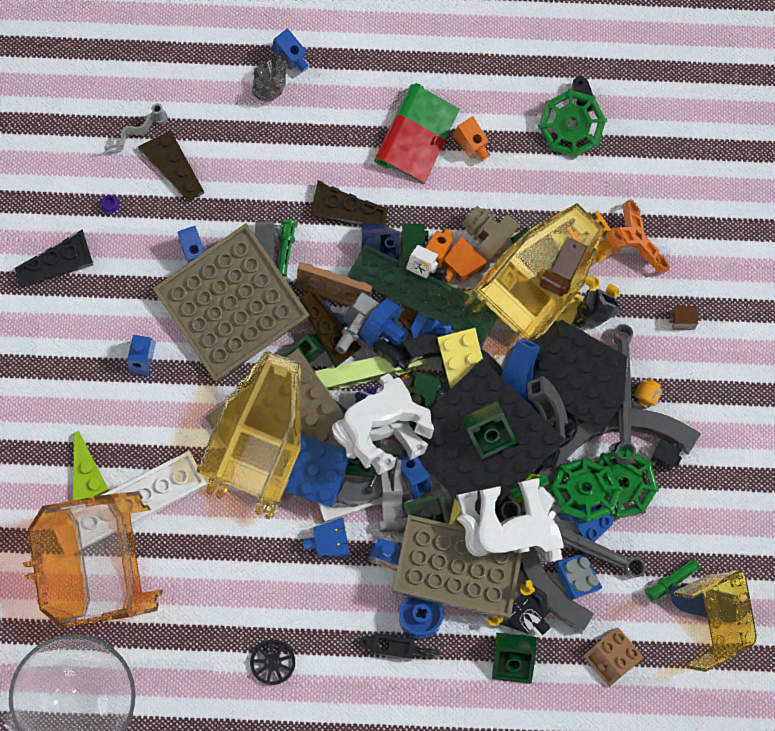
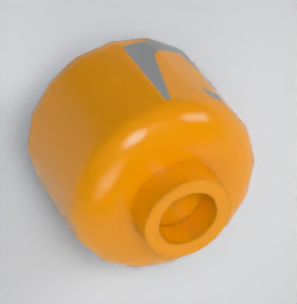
M649 378L641 380L634 392L635 398L638 399L637 403L646 408L648 405L655 406L663 392L660 388L661 385Z

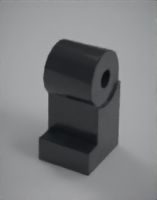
M578 76L573 80L571 90L593 96L589 82L585 77ZM580 100L576 101V105L583 107L587 103ZM589 106V107L587 108V111H588V112L593 111L592 107Z

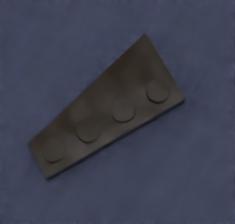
M172 131L138 146L142 154L158 168L161 174L172 183L173 187L188 202L204 194L202 186Z
M320 180L317 181L311 217L362 225V223L386 224L387 208L368 200L359 199L351 193L342 192L339 188L328 186Z
M314 289L299 299L309 313L310 317L308 319L335 368L361 349L357 341L351 343L345 354H341L335 349L342 337L341 331L345 327Z

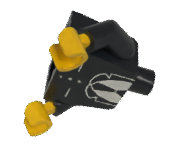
M590 275L585 278V284L590 287L586 292L585 300L577 306L580 315L574 319L575 324L580 329L586 324L598 327L622 311L615 299L620 294V290L616 286L609 284L606 292L599 289L595 290L600 284L599 279Z
M527 580L526 586L520 585V592L522 594L513 602L511 618L488 617V622L491 626L500 624L524 633H528L535 627L542 636L551 628L543 619L551 612L547 594L534 586L531 580Z

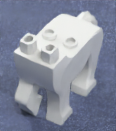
M390 373L380 377L379 383L382 386L376 390L375 395H368L365 399L348 408L344 418L332 425L334 438L345 447L346 456L355 459L357 456L365 468L370 467V464H372L378 475L392 469L396 458L391 454L384 453L380 448H376L372 441L382 440L394 435L406 449L409 459L412 460L424 454L428 446L417 434L430 439L434 431L430 410L412 402L410 393L399 377L394 379ZM408 421H413L417 424L414 431Z
M539 478L518 482L524 499L526 514L514 516L502 522H499L495 514V502L500 495L501 486L480 490V515L475 511L477 491L456 495L461 510V516L457 520L465 527L466 547L472 555L480 557L489 553H504L508 551L522 553L530 551L529 547H534L537 551L543 552L545 562L562 560L560 550L564 548L558 526L548 515L554 499L543 487H539Z

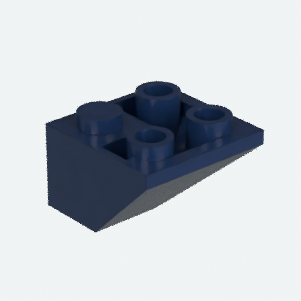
M362 223L361 267L399 268L400 231L383 224Z

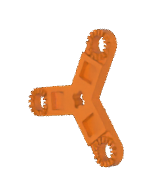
M629 199L622 205L625 227L610 229L606 233L607 240L616 248L635 247L641 257L646 259L658 273L664 274L669 270L670 264H668L669 262L666 261V258L664 259V256L660 255L659 250L644 234L640 208H638V205L636 206L637 203H634V200Z

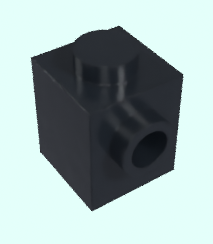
M660 440L650 461L671 471L674 466L678 467L682 459L679 456L682 449L678 448V445L669 441L667 443Z

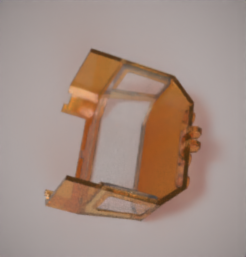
M139 491L107 494L44 505L29 526L28 542L31 548V561L23 562V567H33L34 573L25 575V580L34 578L39 610L60 628L128 618L158 610L159 604L156 601L158 596L162 595L163 589L142 592L130 514L151 509L148 505L142 503L143 496Z

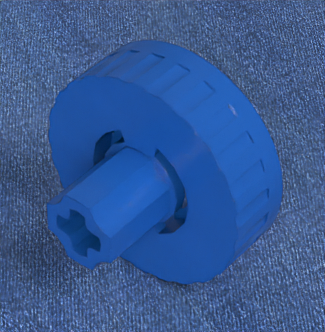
M390 299L384 300L363 325L359 338L372 348H374V343L383 338L398 346L404 340L407 333L396 324L401 316L402 308Z

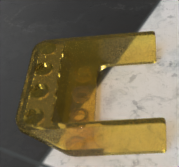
M741 570L706 575L674 592L676 597L690 599L703 593L712 641L711 649L706 655L689 663L688 669L707 672L755 644L757 633L745 573Z

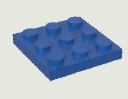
M299 434V450L282 491L334 508L350 460L346 456V449Z

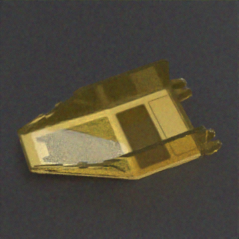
M578 203L570 206L531 228L508 248L468 295L465 303L467 305L471 304L476 296H478L482 301L474 307L473 311L475 313L486 304L515 332L507 340L509 345L518 336L529 341L537 339L546 333L585 284V278L588 276L590 266L593 264V257L598 249L604 228ZM567 237L587 245L588 248L570 283L569 292L566 295L558 296L541 288L540 280L545 271L552 270Z
M266 350L250 369L251 372L248 376L240 381L239 387L235 392L227 397L197 467V473L209 477L206 488L207 494L212 495L217 487V481L220 482L216 497L219 499L225 495L227 485L260 498L255 509L257 515H262L266 502H269L265 518L272 519L277 512L278 504L301 451V363Z

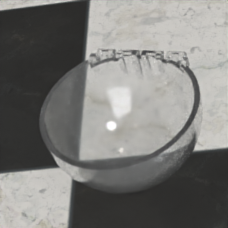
M68 634L48 639L32 649L17 667L9 690L10 710L5 715L8 720L3 726L9 731H126L132 720L136 704V688L130 668L113 647L97 638L82 634Z

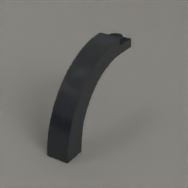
M444 335L416 337L403 342L399 350L407 356L406 362L408 365L422 359L442 358L437 337ZM481 349L483 360L501 377L504 371L492 356Z

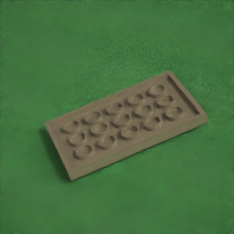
M408 515L392 593L510 619L522 553L508 551L504 553H489L480 557L474 556L466 547V530L464 527Z

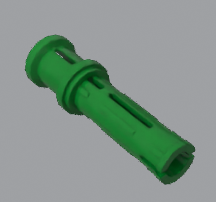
M284 219L281 221L282 231L278 238L280 249L276 267L283 277H287L291 246L295 242L294 233L298 223L293 220Z
M691 559L670 576L660 578L658 583L651 588L647 587L645 594L652 603L656 604L659 598L671 593L672 584L678 585L690 575L700 570L699 563L695 559Z

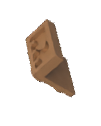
M619 628L614 629L583 656L609 687L644 658Z

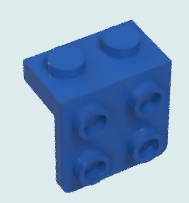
M574 504L571 506L572 508L585 512V508H577ZM598 505L590 508V511L594 512L603 507ZM560 511L557 513L560 520L573 522L580 536L593 542L613 525V519L610 515L592 520L590 523H585L584 520L566 513L562 514Z

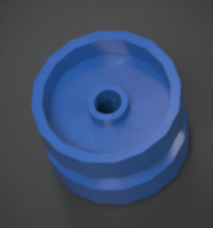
M409 596L403 601L399 612V623L407 636L413 639L425 640L431 638L439 631L443 621V608L440 603ZM418 614H423L425 616L424 619L417 617Z

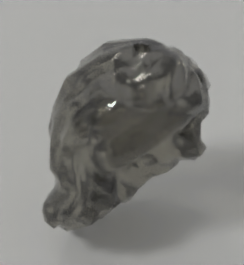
M276 54L274 57L270 56L269 59L261 62L258 67L254 68L252 94L257 99L269 102L274 101L282 94L286 84V70L288 69L287 58L284 55Z

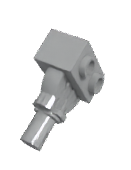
M363 292L350 305L342 318L349 325L341 331L342 337L335 347L341 354H345L351 343L358 340V331H361L369 316L380 305V303Z

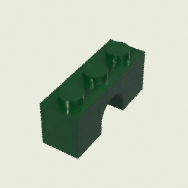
M413 371L409 390L420 394V406L430 410L436 404L434 399L441 387L440 378ZM408 421L410 427L415 424L413 421Z

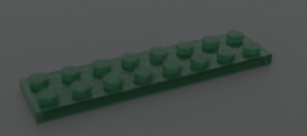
M366 244L364 245L347 277L371 285L372 291L431 320L450 324L452 326L451 329L455 332L475 328L479 343L484 345L500 315L497 309L430 275L426 279L406 269L407 264Z

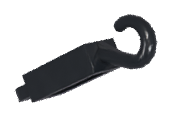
M375 633V637L363 636L359 639L360 647L372 650V655L412 661L413 655L427 658H438L441 656L439 650L423 649L414 646L415 639ZM381 640L388 641L389 649L386 651L380 650L378 643Z

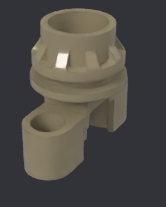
M477 205L462 225L466 227L470 236L475 235L473 238L475 241L478 238L483 241L476 252L489 262L501 246L516 232L520 224L508 214L500 223H497L494 220L495 214L490 216L488 209H481Z

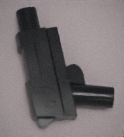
M384 338L374 343V352L382 359L384 358L390 362L394 368L400 367L404 371L408 368L409 365L405 362L407 356L399 351L398 346L390 341H386Z

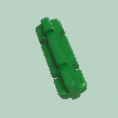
M543 474L537 477L539 478V487L549 484L546 475ZM517 486L510 490L514 499L522 496L520 487Z

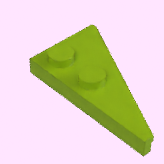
M79 431L74 433L73 505L77 508L109 491Z

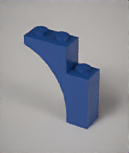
M523 338L517 340L501 377L541 415L536 405L528 400L527 382L533 380V367L541 347Z

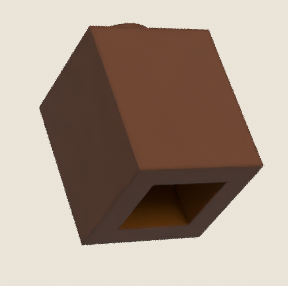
M674 305L672 312H669V323H672V330H695L698 325L697 306Z

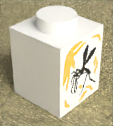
M417 245L410 255L406 269L427 279L431 272L434 273L438 266L436 262L438 254Z

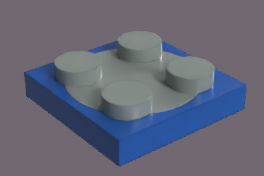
M586 553L554 564L571 601L602 589Z

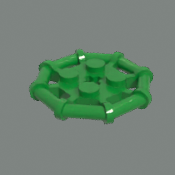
M568 89V91L553 99L546 100L538 129L541 130L550 151L560 152L577 158V156L600 145L599 142L607 118H605L594 95L590 96ZM572 98L587 103L584 107L573 104ZM569 99L568 105L560 109H558L555 106L563 102L564 100ZM589 106L592 107L597 119H591L587 111ZM553 109L556 112L554 122L548 123L551 110ZM570 118L578 121L576 128L568 127L567 124ZM592 123H598L594 137L589 135ZM554 127L558 135L555 141L548 128ZM585 137L590 140L588 143L576 148V142ZM561 140L571 142L573 149L558 143Z
M627 449L619 451L622 457L629 458L632 456V453ZM616 451L601 453L596 463L610 466L616 481L618 482V480L625 478L628 485L627 488H622L623 493L619 496L617 509L615 508V513L612 516L619 520L622 517L645 514L656 492H659L652 467L653 463L636 454L634 461L642 466L640 469L631 464L613 465L610 460L616 459ZM591 470V473L595 474V472L599 473L598 471ZM643 471H646L649 485H645L642 481L641 473ZM603 477V479H604L606 485H609V486H610V484H609V482L607 481L606 477ZM643 489L648 490L640 503L637 498ZM606 493L604 499L606 497L610 498L612 494ZM633 501L636 507L622 509L623 503Z
M586 457L557 466L556 475L549 486V492L554 496L560 512L584 520L585 523H590V521L606 515H613L619 496L623 493V489L616 481L610 466L598 464L586 459ZM580 467L582 468L581 470H578V471H575V472H571V470H574V469H577V468H580ZM587 468L598 471L599 473L595 472V474H593ZM563 476L568 478L566 484H560ZM603 477H606V479H607V481L609 482L610 486H609V485H606V483H605ZM583 486H585L586 488L590 487L589 492L583 491ZM560 492H566L569 501L565 502ZM606 493L612 494L609 502L604 499ZM574 504L577 508H585V512L572 508L571 506ZM598 505L603 507L594 512L590 511V508Z

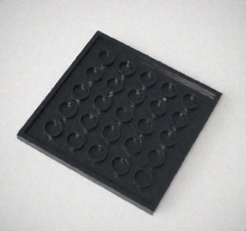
M483 359L430 409L431 423L434 427L432 438L428 439L417 434L418 437L428 444L425 453L418 456L425 469L456 500V495L477 491L475 511L479 515L481 508L480 490L501 486L500 495L495 502L496 509L511 495L510 490L512 488L519 487L518 482L525 481L565 442V439ZM498 401L517 443L481 460L463 423L462 417ZM416 423L411 427L413 431L416 428Z

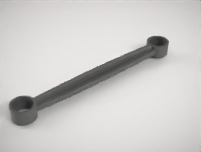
M626 324L618 325L613 334V340L618 345V352L628 357L625 401L618 411L620 444L617 446L615 453L616 460L623 465L631 464L636 455V448L631 444L632 414L629 344L632 341L633 330ZM626 332L630 337L622 339L617 336V333ZM627 449L632 453V456L629 458L622 457L619 451Z
M507 501L499 508V515L503 520L509 519L503 512L504 506L508 504L515 507V516L526 514L515 501ZM558 526L564 544L623 568L625 574L630 578H637L645 573L646 565L641 558L634 557L628 559L598 543ZM633 560L640 564L641 569L637 575L629 571V564Z

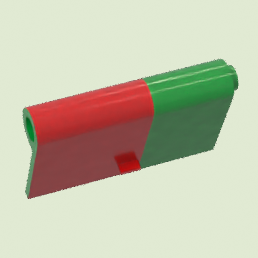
M411 84L374 161L384 168H391L393 166L425 184L460 109L424 89L421 84Z

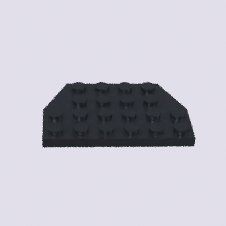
M560 320L529 340L541 347L533 367V380L544 376L558 392L566 412L605 434L625 401L628 357L564 320Z

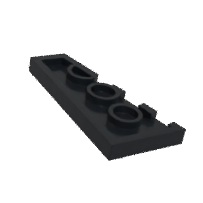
M83 229L71 238L64 239L59 245L45 250V253L38 257L35 256L17 266L15 271L20 287L93 266Z

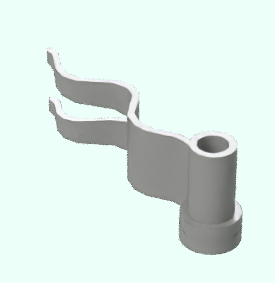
M156 103L152 105V113L146 118L142 126L124 127L121 132L120 141L115 145L104 147L105 150L118 148L117 150L107 152V155L121 152L129 135L141 136L146 134L154 122L157 125L165 124L168 116L161 104Z
M397 460L393 491L391 490L387 471L381 474L383 520H379L380 532L399 531V533H404L407 517H403L401 460Z

